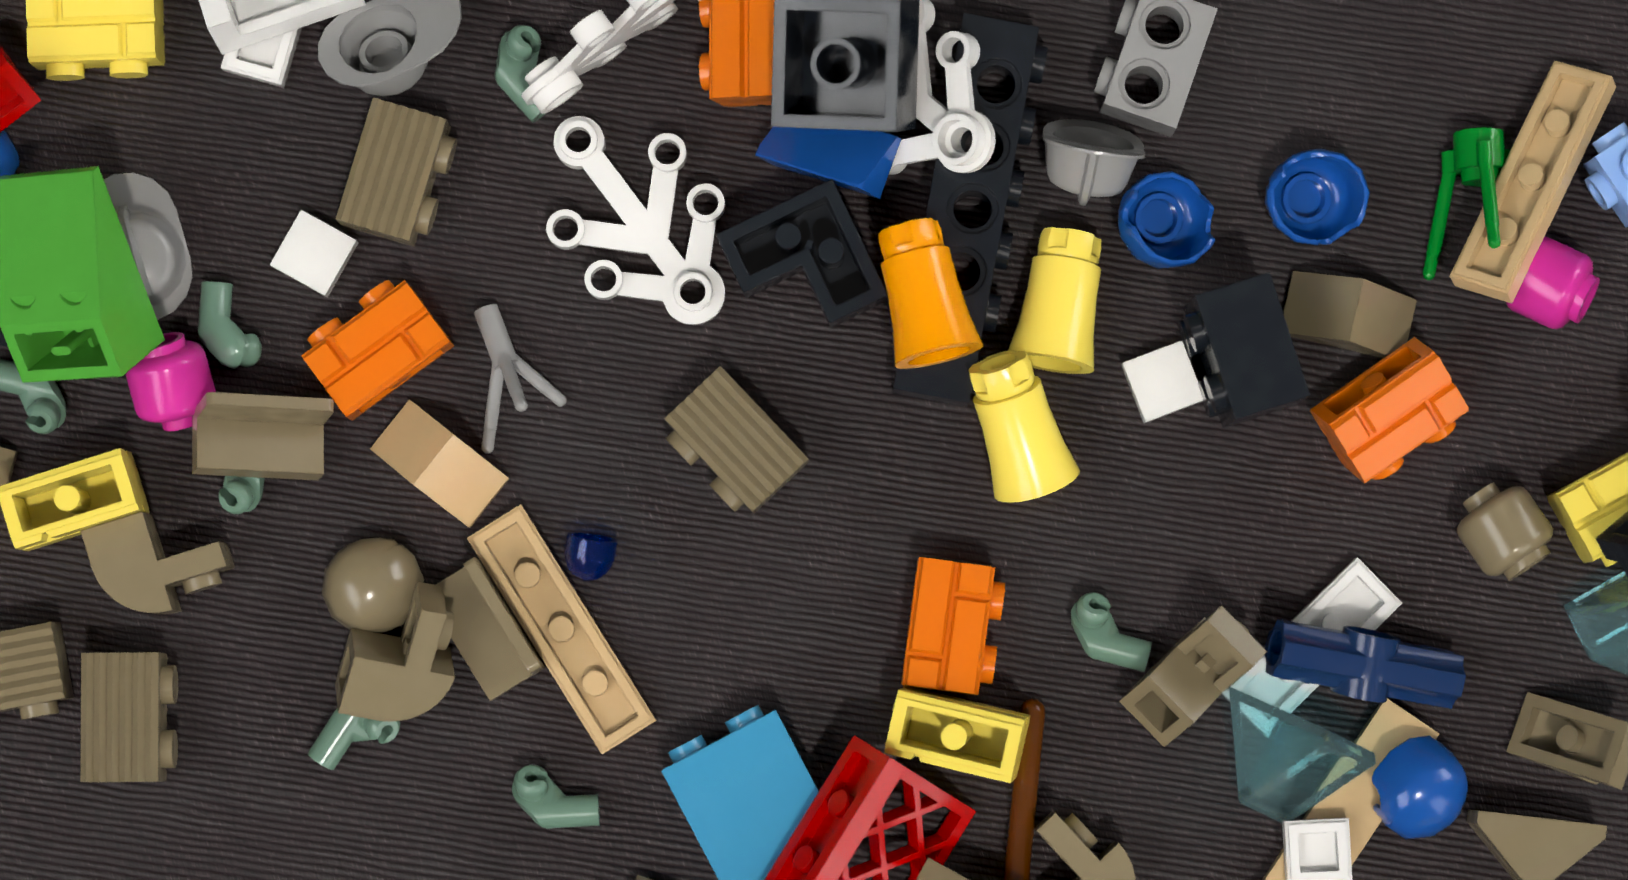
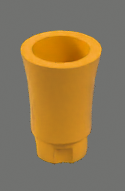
M932 218L915 219L880 231L878 233L879 245L884 261L881 263V269L887 290L893 327L895 367L899 369L926 367L952 361L980 350L983 347V343L968 312L956 276L951 251L948 246H944L938 220H933Z

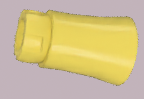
M1048 227L1042 230L1037 256L1032 258L1028 287L1019 321L1008 349L1026 351L1033 368L1066 374H1088L1094 372V326L1101 268L1098 266L1101 255L1102 239L1095 237L1092 233L1072 228Z
M1003 351L973 364L969 368L970 380L976 394L973 402L982 427L990 461L994 498L1000 502L1007 503L1028 501L1051 494L1074 481L1078 477L1080 469L1062 438L1049 407L1041 379L1038 376H1034L1033 367L1026 351Z

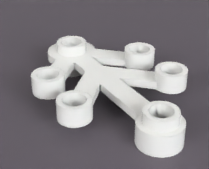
M627 0L630 6L612 24L602 10L590 14L571 29L570 34L577 42V45L560 62L556 56H553L536 66L525 76L524 79L529 84V87L522 93L521 97L527 105L535 104L541 114L548 113L557 108L582 88L583 83L578 76L608 63L627 47L625 41L658 27L674 15L678 10L674 3L675 0Z
M920 0L916 118L933 133L901 139L889 175L900 173L907 164L939 159L947 169L954 172H975L990 160L995 148L994 128L990 120L984 114L976 111L974 106L971 69L977 64L980 57V46L975 37L963 32L950 31L942 35L938 40L936 57L938 62L945 67L947 108L932 96L926 32L934 23L935 8L930 0ZM961 40L964 45V54L958 62H955L952 58V48L957 41ZM970 130L972 133V144L969 151L965 153L961 147V138L966 131Z
M574 116L563 121L555 131L553 141L559 159L572 169H584L625 225L584 220L575 211L562 209L553 213L547 221L546 232L550 241L556 247L564 250L582 245L647 254L664 275L621 272L620 268L612 261L598 260L592 263L585 272L584 281L589 293L600 300L624 296L660 301L664 303L668 313L675 320L687 325H699L713 319L721 310L725 300L723 280L719 273L710 266L716 221L724 213L725 200L720 189L712 184H699L689 192L686 205L690 216L693 218L684 260L669 240L678 170L684 166L687 159V150L683 140L675 134L663 133L651 141L648 155L653 171L646 210L604 154L605 138L599 125L592 119L583 116ZM583 130L590 135L591 142L586 150L574 152L568 148L567 138L573 131ZM670 142L675 144L680 150L679 158L672 164L660 163L656 159L657 148L663 143ZM702 193L713 194L718 200L717 209L709 215L699 214L694 209V201L698 195ZM564 218L572 219L578 225L576 236L568 241L560 240L554 234L556 223ZM600 269H609L616 275V283L608 291H599L592 285L593 275ZM697 281L705 287V296L699 303L689 304L682 299L681 289L687 282Z

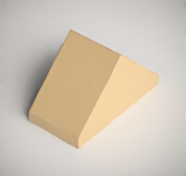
M410 399L370 448L405 479L469 528H471L510 479Z

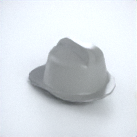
M371 0L366 2L365 6L339 14L324 29L318 43V60L327 76L340 84L358 87L365 93L374 96L388 97L399 95L412 88L421 79L428 61L443 52L456 36L462 19L461 1Z
M1067 119L1049 122L1043 128L1048 178L1050 182L1059 188L1077 194L1079 205L1086 206L1090 197H1110L1120 194L1128 184L1137 160L1145 158L1144 145L1141 139L1126 130L1095 121Z
M136 173L113 174L104 179L156 318L159 320L174 312L187 297L193 278L191 257L179 215L168 191L152 178Z

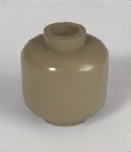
M1493 482L1462 503L1469 514L1460 521L1457 527L1458 537L1482 572L1487 576L1494 577L1504 574L1507 580L1511 581L1551 553L1546 544L1553 535L1552 525L1524 487L1512 486L1500 491L1495 482Z

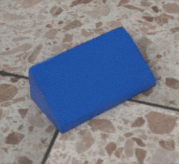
M772 127L760 143L755 156L774 166L827 182L832 179L837 186L880 199L901 138L881 131Z

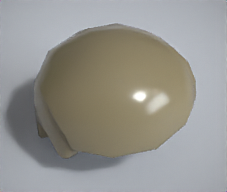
M381 537L360 539L349 543L339 550L325 568L322 596L331 617L349 630L356 628L384 633L405 624L417 581L424 582V578L415 556L395 540Z

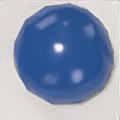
M1308 149L1291 155L1277 166L1269 177V184L1266 186L1265 206L1273 226L1292 242L1317 246L1320 244L1327 245L1332 244L1351 229L1360 226L1365 218L1370 191L1362 169L1344 154L1326 149Z
M1173 171L1144 175L1125 192L1121 199L1118 210L1119 235L1134 258L1152 267L1160 269L1187 266L1196 262L1215 242V238L1211 235V220L1214 206L1201 194L1200 189L1192 180Z
M1430 735L1410 738L1392 749L1372 775V782L1380 796V805L1375 804L1373 809L1382 819L1385 826L1404 839L1431 837L1444 830L1460 815L1462 806L1467 798L1468 781L1464 768L1449 749Z

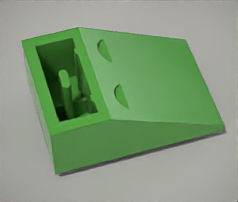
M99 166L0 176V328L22 383L123 376L165 340Z

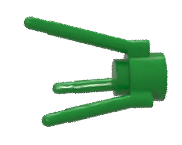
M1484 127L1456 131L1453 133V150L1441 152L1442 176L1423 269V277L1426 280H1432L1436 274L1455 179L1458 174H1461L1462 185L1481 186L1488 245L1493 249L1500 246V223L1495 181L1510 150L1505 149L1504 131L1502 129Z

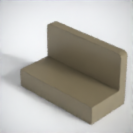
M221 392L206 393L196 406L195 413L192 416V474L318 481L324 475V424L334 413V400L327 398Z
M473 557L463 563L464 567L436 585L442 586L446 611L453 612L454 614L451 639L489 701H493L546 667L479 559Z

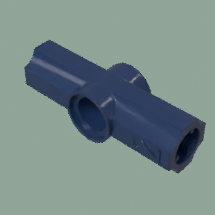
M1277 619L1273 629L1268 632L1265 650L1267 651L1265 654V672L1269 675L1283 680H1295L1305 684L1312 683L1328 686L1331 691L1371 702L1384 703L1387 701V697L1452 709L1454 702L1462 695L1466 678L1463 665L1464 656L1457 652L1428 645L1400 642V639L1393 635L1355 626H1343V630L1340 631Z

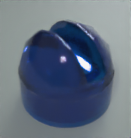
M567 533L565 559L569 570L573 575L585 581L601 578L614 564L618 540L592 533Z

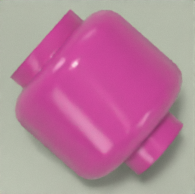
M1545 236L1513 303L1506 302V305L1510 310L1548 328L1561 329L1570 320L1579 323L1583 319L1595 297L1600 278L1592 275L1593 262L1588 255Z
M170 332L163 334L165 340L130 369L125 376L138 417L143 421L161 423L164 431H178L192 427V416L195 413L196 406L206 393L216 392L206 353L202 346L197 342L185 340L183 333Z

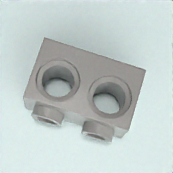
M1125 0L1114 31L1116 34L1125 36L1118 60L1106 56L1094 89V93L1105 96L1099 113L1172 137L1180 120L1218 8L1194 0ZM1155 15H1166L1172 18L1179 28V38L1169 44L1155 42L1147 34L1146 21ZM1135 74L1150 76L1158 86V98L1147 104L1133 101L1126 93L1125 80Z

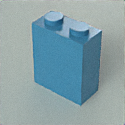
M758 704L724 722L730 734L707 746L703 736L700 735L668 752L673 764L661 770L718 880H764L819 792L777 710L764 716Z

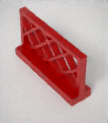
M854 735L764 880H865L870 877L873 880H889L888 870L910 862L911 875L908 880H916L928 857L944 865L976 811ZM900 779L903 780L905 805L882 813V808ZM920 792L927 796L920 798ZM944 806L948 808L950 812L938 832L924 838L922 815ZM906 822L908 845L886 853L884 830ZM869 836L871 860L848 868V862L861 841Z

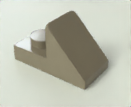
M1527 692L1506 752L1592 784L1601 783L1622 790L1628 774V722Z

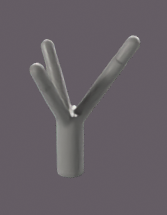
M497 304L483 306L474 312L492 361L481 449L486 454L494 450L503 380H505L514 406L519 412L525 411L528 404L517 373L555 405L562 407L567 402L566 397L515 353Z

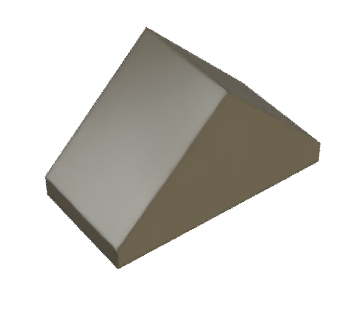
M1293 271L1283 314L1291 337L1385 358L1408 342L1417 300L1363 278Z
M1468 809L1467 823L1513 880H1555L1606 839V825Z

